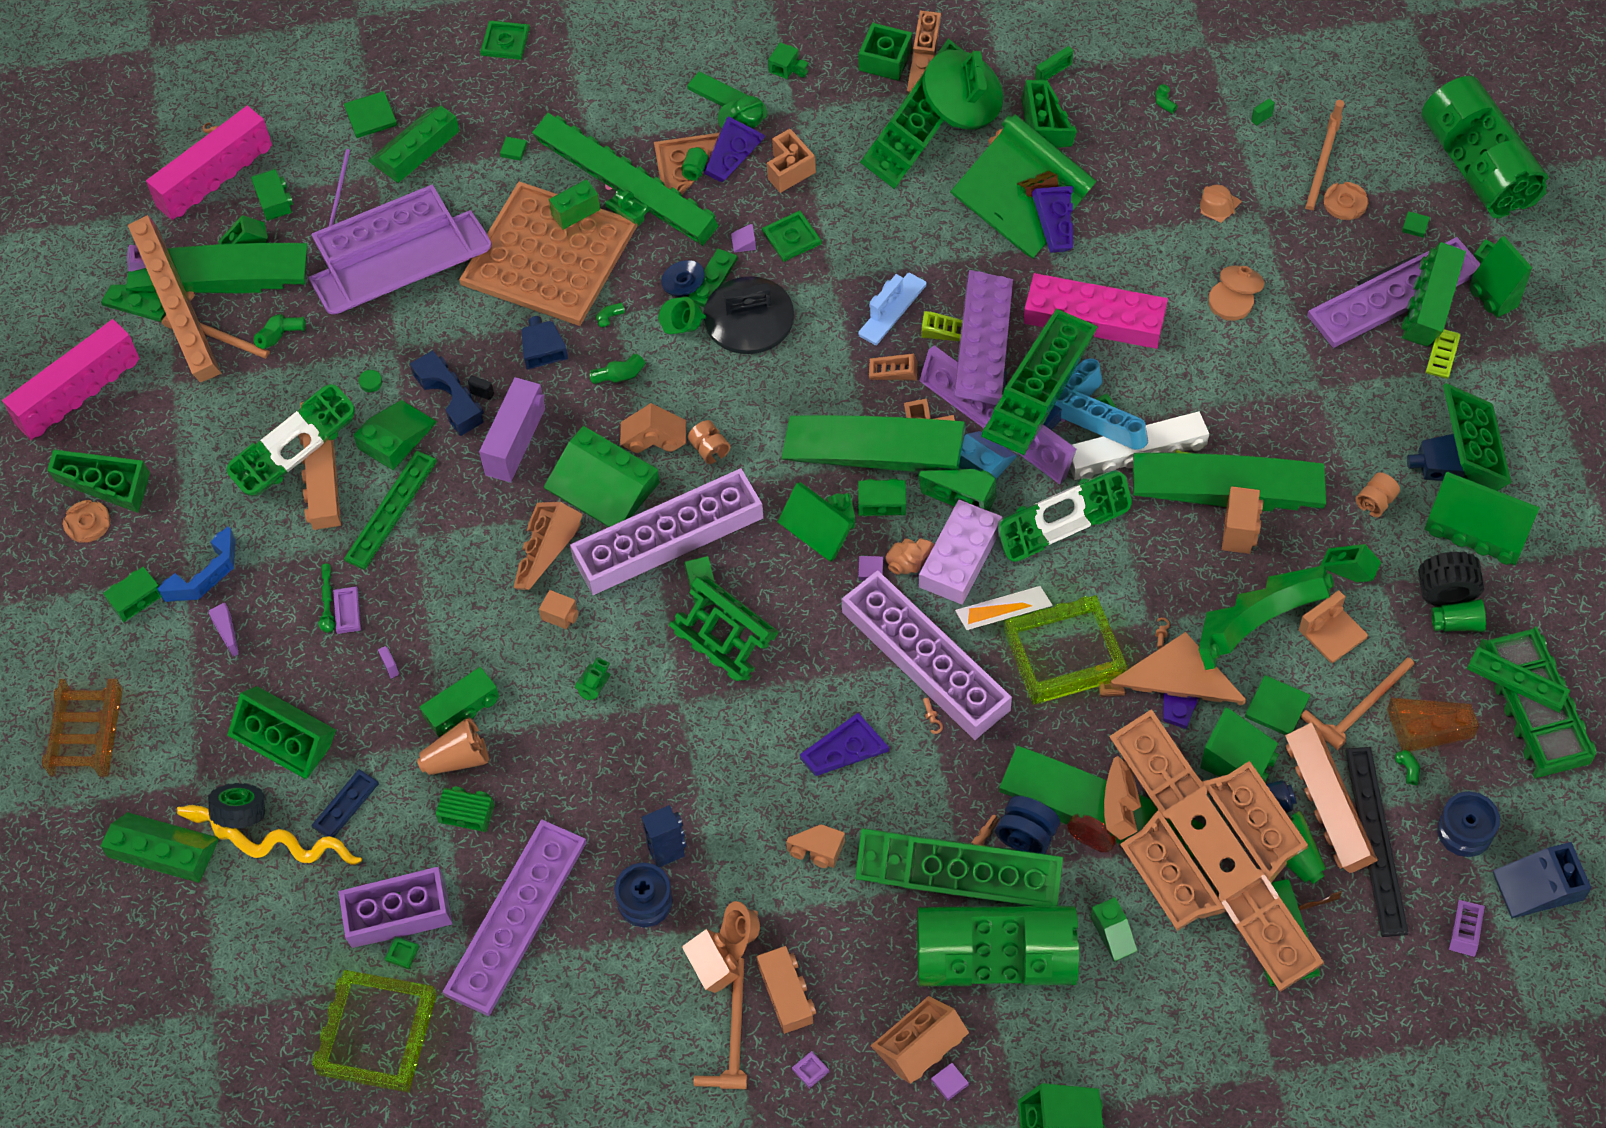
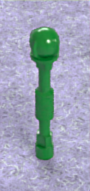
M322 564V601L324 602L323 616L320 617L318 626L323 632L329 633L336 628L334 616L330 612V602L332 601L331 586L329 585L331 565Z

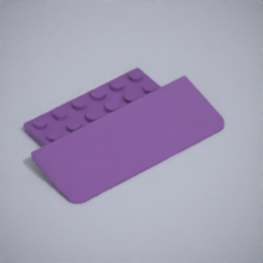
M432 184L312 233L313 241L328 269L309 276L308 279L326 312L338 314L490 250L492 244L471 210L451 217Z

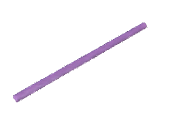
M346 149L329 226L334 224L349 158V149Z

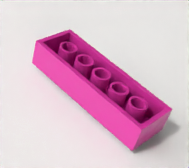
M247 105L147 179L146 183L155 206L171 220L181 217L188 208L200 203L204 196L211 191H216L220 184L227 179L233 178L244 166H249L260 154L268 152L272 143L264 119Z
M1034 273L1024 310V324L1045 327L1054 311L1058 309L1098 326L1093 337L1158 349L1168 298Z
M112 319L4 398L2 402L14 424L32 440L43 435L46 429L53 423L60 422L64 415L72 409L79 408L88 397L98 394L101 388L108 382H114L123 371L133 368L140 358L130 335Z

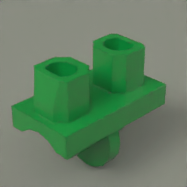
M618 189L613 198L605 202L607 208L632 223H637V227L645 220L644 215L650 210L649 206L635 199L634 194L629 190L622 191Z
M597 657L593 665L589 663L574 687L582 698L593 700L598 697L611 676L607 672L610 665L609 662Z

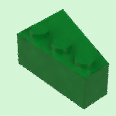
M1026 80L1021 95L1025 122L1056 148L1071 147L1077 130L1075 126H1071L1067 119L1068 114L1058 104L1059 99L1047 80Z

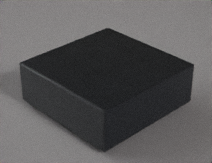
M473 375L470 376L468 380L470 393L491 400L494 395L492 382Z

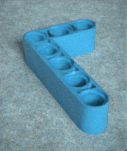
M1092 358L1080 362L1055 403L1056 406L1062 409L1061 418L1131 449L1144 448L1148 444L1144 420L1091 398L1090 396L1102 384L1100 364L1096 359Z

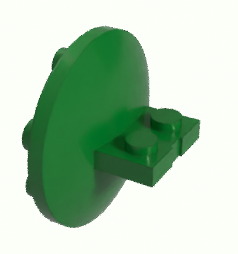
M961 50L944 51L936 55L926 66L922 80L926 102L939 117L952 127L968 130L980 129L989 125L1000 113L1003 104L1002 87L995 72L982 60L981 51H972V53Z

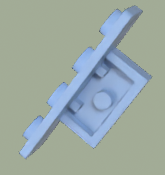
M907 273L904 278L895 274L891 280H887L879 295H875L870 301L871 318L859 331V337L874 345H878L926 287V281L911 273Z

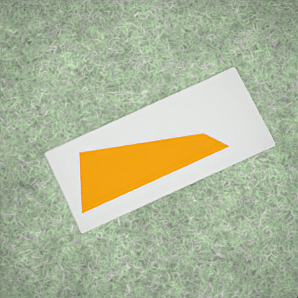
M1041 586L955 611L966 630L1050 607L1052 603Z

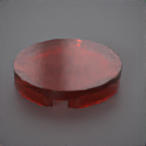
M1075 814L1067 824V829L1077 841L1096 851L1109 852L1116 844L1115 836L1109 834L1106 825L1091 816L1083 815L1080 818L1079 814Z

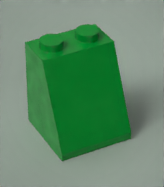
M1225 707L1205 746L1200 768L1221 777L1230 774L1250 761L1266 784L1269 777L1266 771L1269 766H1275L1279 754L1276 753L1278 743L1231 709Z
M1041 1083L1018 1099L1020 1128H1105L1101 1112L1103 1103L1100 1099L1098 1088Z

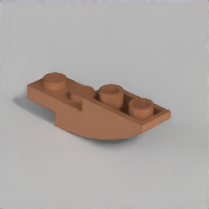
M920 10L907 94L923 74L928 63L936 55L941 13Z

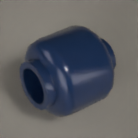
M1283 780L1266 784L1286 813L1291 812L1293 804H1297L1292 785H1287Z

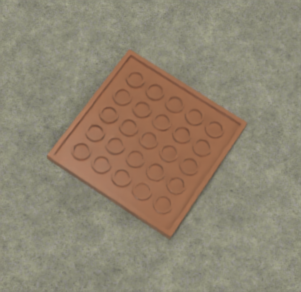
M518 182L487 233L492 244L490 250L471 259L459 279L460 285L581 326L636 230L637 223L634 224L619 214L600 208L596 213L562 230L552 217L549 199L557 194Z

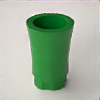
M1482 599L1459 604L1442 605L1441 607L1431 609L1434 631L1485 632L1486 616Z

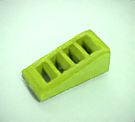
M924 311L921 338L960 341L961 334H957L956 331L957 326L962 328V320ZM939 325H943V330L938 329ZM948 325L952 326V332L947 331Z
M1443 330V333L1435 339L1426 369L1427 374L1446 379L1449 378L1461 336L1459 333ZM1438 347H1439V348H1443V349H1447V350H1451V352H1450V351H1446V350H1442V349H1438ZM1435 356L1442 357V358H1446V359H1449V360L1437 358V357H1435ZM1433 364L1445 366L1446 369L1433 366Z

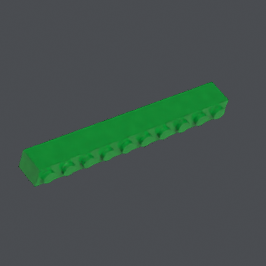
M547 113L532 132L539 143L608 185L616 192L618 189L631 191L635 199L649 206V213L701 246L708 241L718 228L715 220L716 216L706 208L702 210L691 198L686 200L675 188H667L662 180L657 177L651 178L639 166L635 168L624 156L620 158L608 146H600L599 142L592 136H584L578 127L574 125L570 127L562 117L558 115L554 117Z

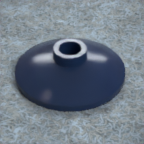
M692 260L680 261L671 265L664 272L661 284L666 293L672 296H685L696 291L702 285L705 272L698 262Z

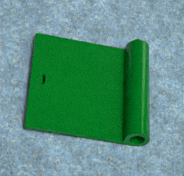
M1016 114L1013 117L1008 115L1001 124L1004 127L1003 130L953 187L950 193L1023 253L1034 258L1047 241L1033 197L1026 196L1025 188L1017 185V183L1029 178L1033 179L1035 176L1047 171L1057 174L1059 187L1073 186L1071 203H1073L1074 210L1097 180Z

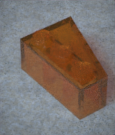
M1391 698L1387 707V713L1402 751L1408 750L1412 752L1475 737L1479 728V723L1471 704Z

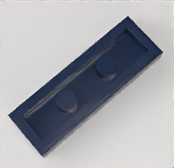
M358 769L311 825L312 828L325 837H335L379 785L378 781Z

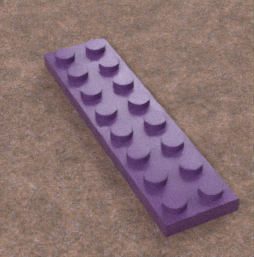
M1458 237L1446 242L1445 244L1466 251L1456 285L1458 286L1472 279L1480 263ZM1429 251L1309 310L1307 317L1328 343L1335 348L1409 311L1407 309L1408 302L1415 294L1413 285L1421 273L1419 264L1423 256L1427 257Z
M969 270L954 396L993 405H997L1002 397L1013 279Z
M934 345L928 350L919 381L984 428L992 417L996 405L954 396L957 361ZM1042 425L1025 455L1018 454L1054 481L1061 484L1068 475L1077 449L1045 425Z
M541 819L442 993L445 997L488 1017L490 1016L587 843L585 838Z

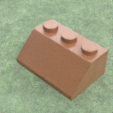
M928 996L875 1041L871 1047L900 1078L911 1084L913 1081L921 1078L930 1066L939 1062L943 1055L952 1047L960 1044L969 1032L954 1008Z

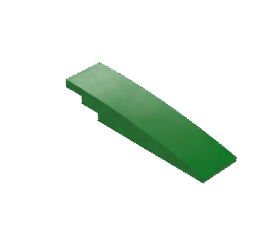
M948 38L936 55L948 50H964ZM923 74L860 161L862 165L893 189L900 183L944 121L926 102L922 83Z
M243 243L167 248L186 292L261 293L262 289H283L284 284H305L308 254L307 243ZM146 268L128 271L126 291L156 292Z
M1056 309L1005 387L1003 396L994 408L992 417L984 427L981 437L1025 455L1072 376L1098 326Z
M790 416L781 459L917 472V469L938 470V467L959 469L966 424L964 421L904 417Z
M1133 454L1134 496L1227 507L1232 486L1260 490L1259 499L1263 500L1262 511H1273L1274 508L1297 511L1300 506L1323 509L1326 505L1325 468L1323 463L1219 454Z
M1020 746L1016 747L999 787V792L1011 797H1029L1045 804L1058 815L1061 823L1119 844L1141 831L1158 811L1151 799L1138 794L1141 807L1133 811L1137 832L1120 841L1106 829L1104 799L1107 780ZM1167 819V823L1193 860L1194 854L1171 820ZM1192 819L1191 825L1194 829L1200 830L1206 826Z
M861 828L855 879L909 889L1025 905L1058 906L1063 857Z

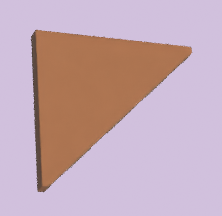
M719 133L654 142L660 180L664 182L667 188L671 189L673 187L682 195L695 182L684 178L682 175L681 167L688 150L696 147L701 148L707 153L709 160Z
M1186 632L1111 680L1110 684L1113 688H1133L1132 690L1149 693L1155 691L1186 698L1187 696L1203 698L1202 700L1215 702H1235L1237 705H1243L1246 701L1217 666L1214 669L1205 670L1198 650L1199 646Z

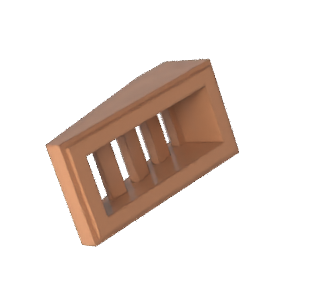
M914 353L871 358L869 379L917 381L918 361ZM877 365H882L881 372L877 373ZM887 365H891L890 371H887ZM896 365H900V370H896Z

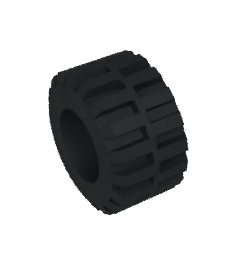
M1457 551L1445 552L1426 559L1419 566L1418 574L1422 597L1425 602L1431 605L1442 606L1470 602L1481 596V593L1484 592L1480 562L1478 557H1475L1473 554Z

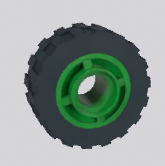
M246 783L219 786L217 789H213L208 796L209 819L214 824L224 828L234 829L253 826V824L259 823L265 815L264 792L262 793L260 788L258 789L256 786Z

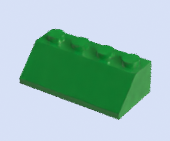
M442 106L428 109L373 155L368 162L399 183L459 132L456 116Z
M256 686L240 693L227 736L307 779L330 749L336 729Z
M127 812L110 824L102 841L101 848L108 858L200 883L219 838Z

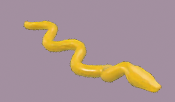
M196 805L177 807V814L192 822L202 823L209 820L216 837L221 840L229 839L236 847L254 858L264 857L277 842H282L288 847L294 858L302 863H312L318 860L327 848L334 849L350 865H356L362 861L361 857L353 856L344 846V843L335 837H322L315 843L312 849L305 850L291 832L277 829L267 834L261 844H255L237 828H224L214 824L209 819V811L206 807Z

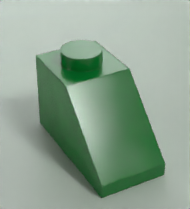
M242 215L221 237L218 243H266L268 234L265 222Z
M1366 544L1328 548L1320 566L1325 565L1327 571L1354 582L1373 581L1381 561Z
M1114 897L1093 906L1090 918L1113 961L1115 962L1137 952L1127 917L1117 899Z

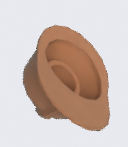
M1223 185L1206 186L1200 201V209L1203 215L1222 223L1225 218L1235 213V208L1242 201L1232 196L1230 191Z
M734 901L725 910L720 934L726 941V946L724 947L728 954H731L738 961L743 956L747 943L754 941L759 935L760 922L757 911L747 909L742 902Z

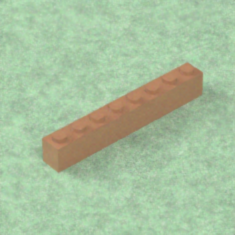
M148 215L128 224L192 374L200 383L221 374L157 225Z

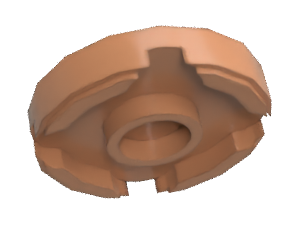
M1344 182V184L1338 185L1336 183L1327 189L1324 195V206L1333 217L1341 220H1352L1359 218L1365 213L1368 207V198L1366 197L1365 190L1357 184Z
M1219 282L1209 293L1208 305L1215 315L1217 314L1224 320L1236 321L1243 319L1250 313L1254 305V295L1235 292L1227 288L1222 282Z
M84 500L68 509L65 520L63 518V527L65 533L72 540L91 542L99 539L106 533L110 526L111 518L108 509L102 503Z

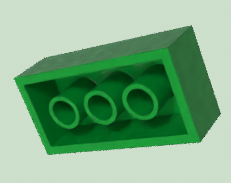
M1440 242L1435 248L1430 249L1427 257L1423 256L1419 264V269L1421 270L1420 277L1416 278L1413 285L1415 294L1414 297L1410 298L1407 309L1410 311L1408 317L1404 318L1401 329L1404 330L1402 339L1428 347L1443 333L1466 251Z

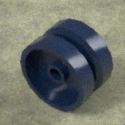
M1470 791L1457 793L1448 800L1439 818L1437 833L1440 842L1447 850L1458 856L1473 857L1482 854L1489 848L1499 829L1500 815L1498 809L1489 798L1480 793Z
M1013 796L1005 808V815L1000 818L995 828L997 837L1005 845L1015 850L1046 854L1051 844V837L1055 835L1060 825L1058 815L1051 808L1037 800L1024 796Z
M643 862L629 866L618 876L614 887L618 910L625 921L633 926L645 928L662 922L671 912L673 898L670 881L664 870L655 864Z

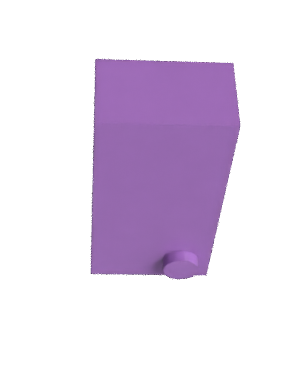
M514 377L479 451L486 476L507 482L512 481L545 411L544 394H542L540 384Z
M439 867L338 891L345 938L352 948L391 940L395 936L403 937L452 925L445 878Z

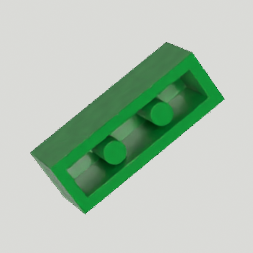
M479 667L419 706L422 717L435 734L440 737L464 719H473L482 708L493 706L497 698H499V693L496 685L484 670Z

